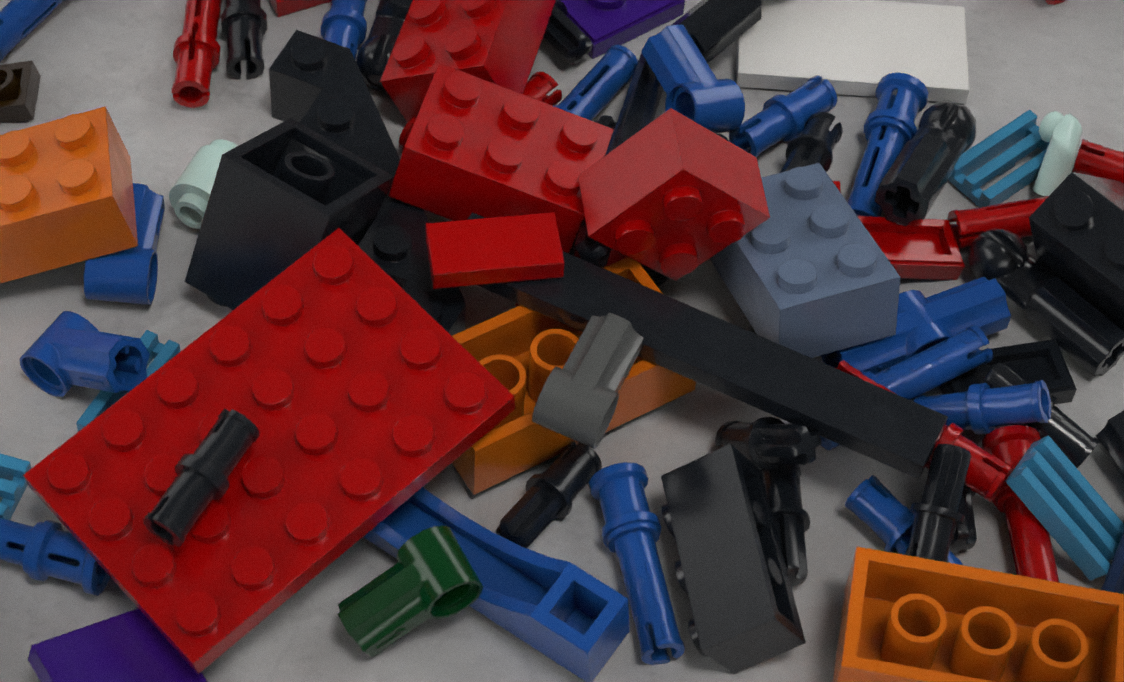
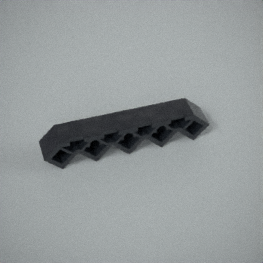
M296 30L269 68L272 117L281 121L292 118L395 177L400 157L351 50ZM388 192L370 228L358 246L451 336L465 330L466 302L459 287L433 289L426 244V223H429L424 210L389 197Z

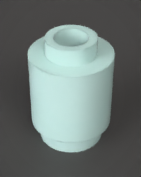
M217 139L209 145L202 146L169 192L170 203L174 208L176 216L187 226L195 229L201 228L222 154L237 147V144L228 140Z

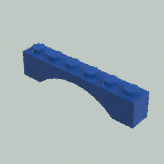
M424 487L363 536L396 558L401 546L417 533L434 526L450 527L483 585L482 594L470 607L585 682H593L630 631L628 598L571 562L545 556L491 532L459 513Z

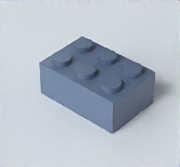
M816 163L804 167H796L789 171L761 177L770 218L745 234L740 240L730 244L710 258L756 334L811 358L896 335L901 277L821 164Z

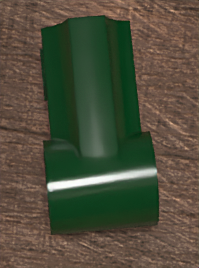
M434 526L412 536L398 550L396 557L398 563L338 604L340 609L338 616L343 626L364 653L374 657L429 618L442 619L455 615L468 608L482 594L483 585L450 527Z

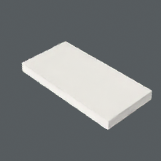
M764 0L761 2V20L737 39L736 84L739 87L794 91L807 83L813 76L819 75L822 76V81L827 79L832 84L836 94L876 97V88L882 77L890 73H904L918 78L925 84L928 90V101L941 102L949 100L953 103L966 104L970 91L965 7L882 0ZM894 90L892 95H897L898 90Z

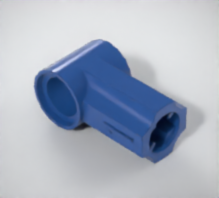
M684 25L666 26L661 32L648 38L641 53L667 94L665 112L672 108L715 134L736 131L741 126L745 114V102L742 91L733 80H717Z
M133 183L138 246L86 260L84 269V295L86 299L142 305L152 304L158 276V254L156 248L165 212L164 197L150 190L147 185Z
M63 311L19 360L23 372L38 388L55 397H63L73 385L113 393L119 391L129 392L147 378L146 368L150 354L140 338L99 332L92 323L81 315L71 311Z

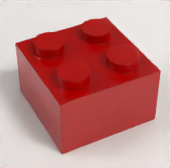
M672 108L578 175L588 237L674 281L691 273L699 265L730 244L740 240L745 234L770 218L757 157Z

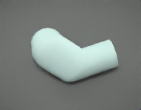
M1052 111L1045 115L1040 123V137L1043 141L1049 142L1033 186V191L1044 197L1050 196L1072 172L1082 135V127L1078 119L1072 114L1064 116L1060 112Z

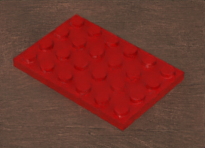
M338 228L32 467L23 477L32 491L199 674L516 410L515 396L354 241ZM223 409H228L229 412L232 409L243 414L256 425L260 436L250 445L228 476L227 480L230 487L220 500H211L186 535V540L180 547L163 542L146 528L143 519L152 511L176 478L177 474L174 467L184 454H193L218 420V416Z

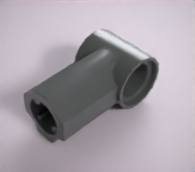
M612 313L601 317L592 315L563 369L556 366L547 378L535 405L532 422L596 449L615 412L619 400L618 392L641 351L644 338L633 329L630 321Z

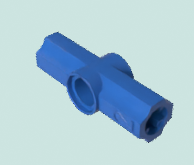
M985 277L929 297H925L919 290L902 292L899 294L896 335L821 355L822 361L829 366L837 368L839 363L844 360L859 371H870L875 375L964 331L971 325L978 326L988 336L1008 328L1011 313L1008 309L1006 293L995 278L988 280Z

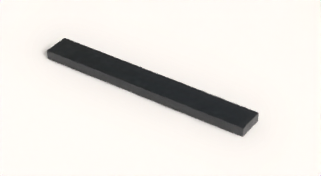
M472 212L467 220L485 217ZM562 251L565 262L563 277L477 285L582 332L592 315L601 317L612 313L630 321L633 329L644 338L639 357L787 422L805 425L808 431L818 432L821 437L917 479L920 478L948 419V416Z

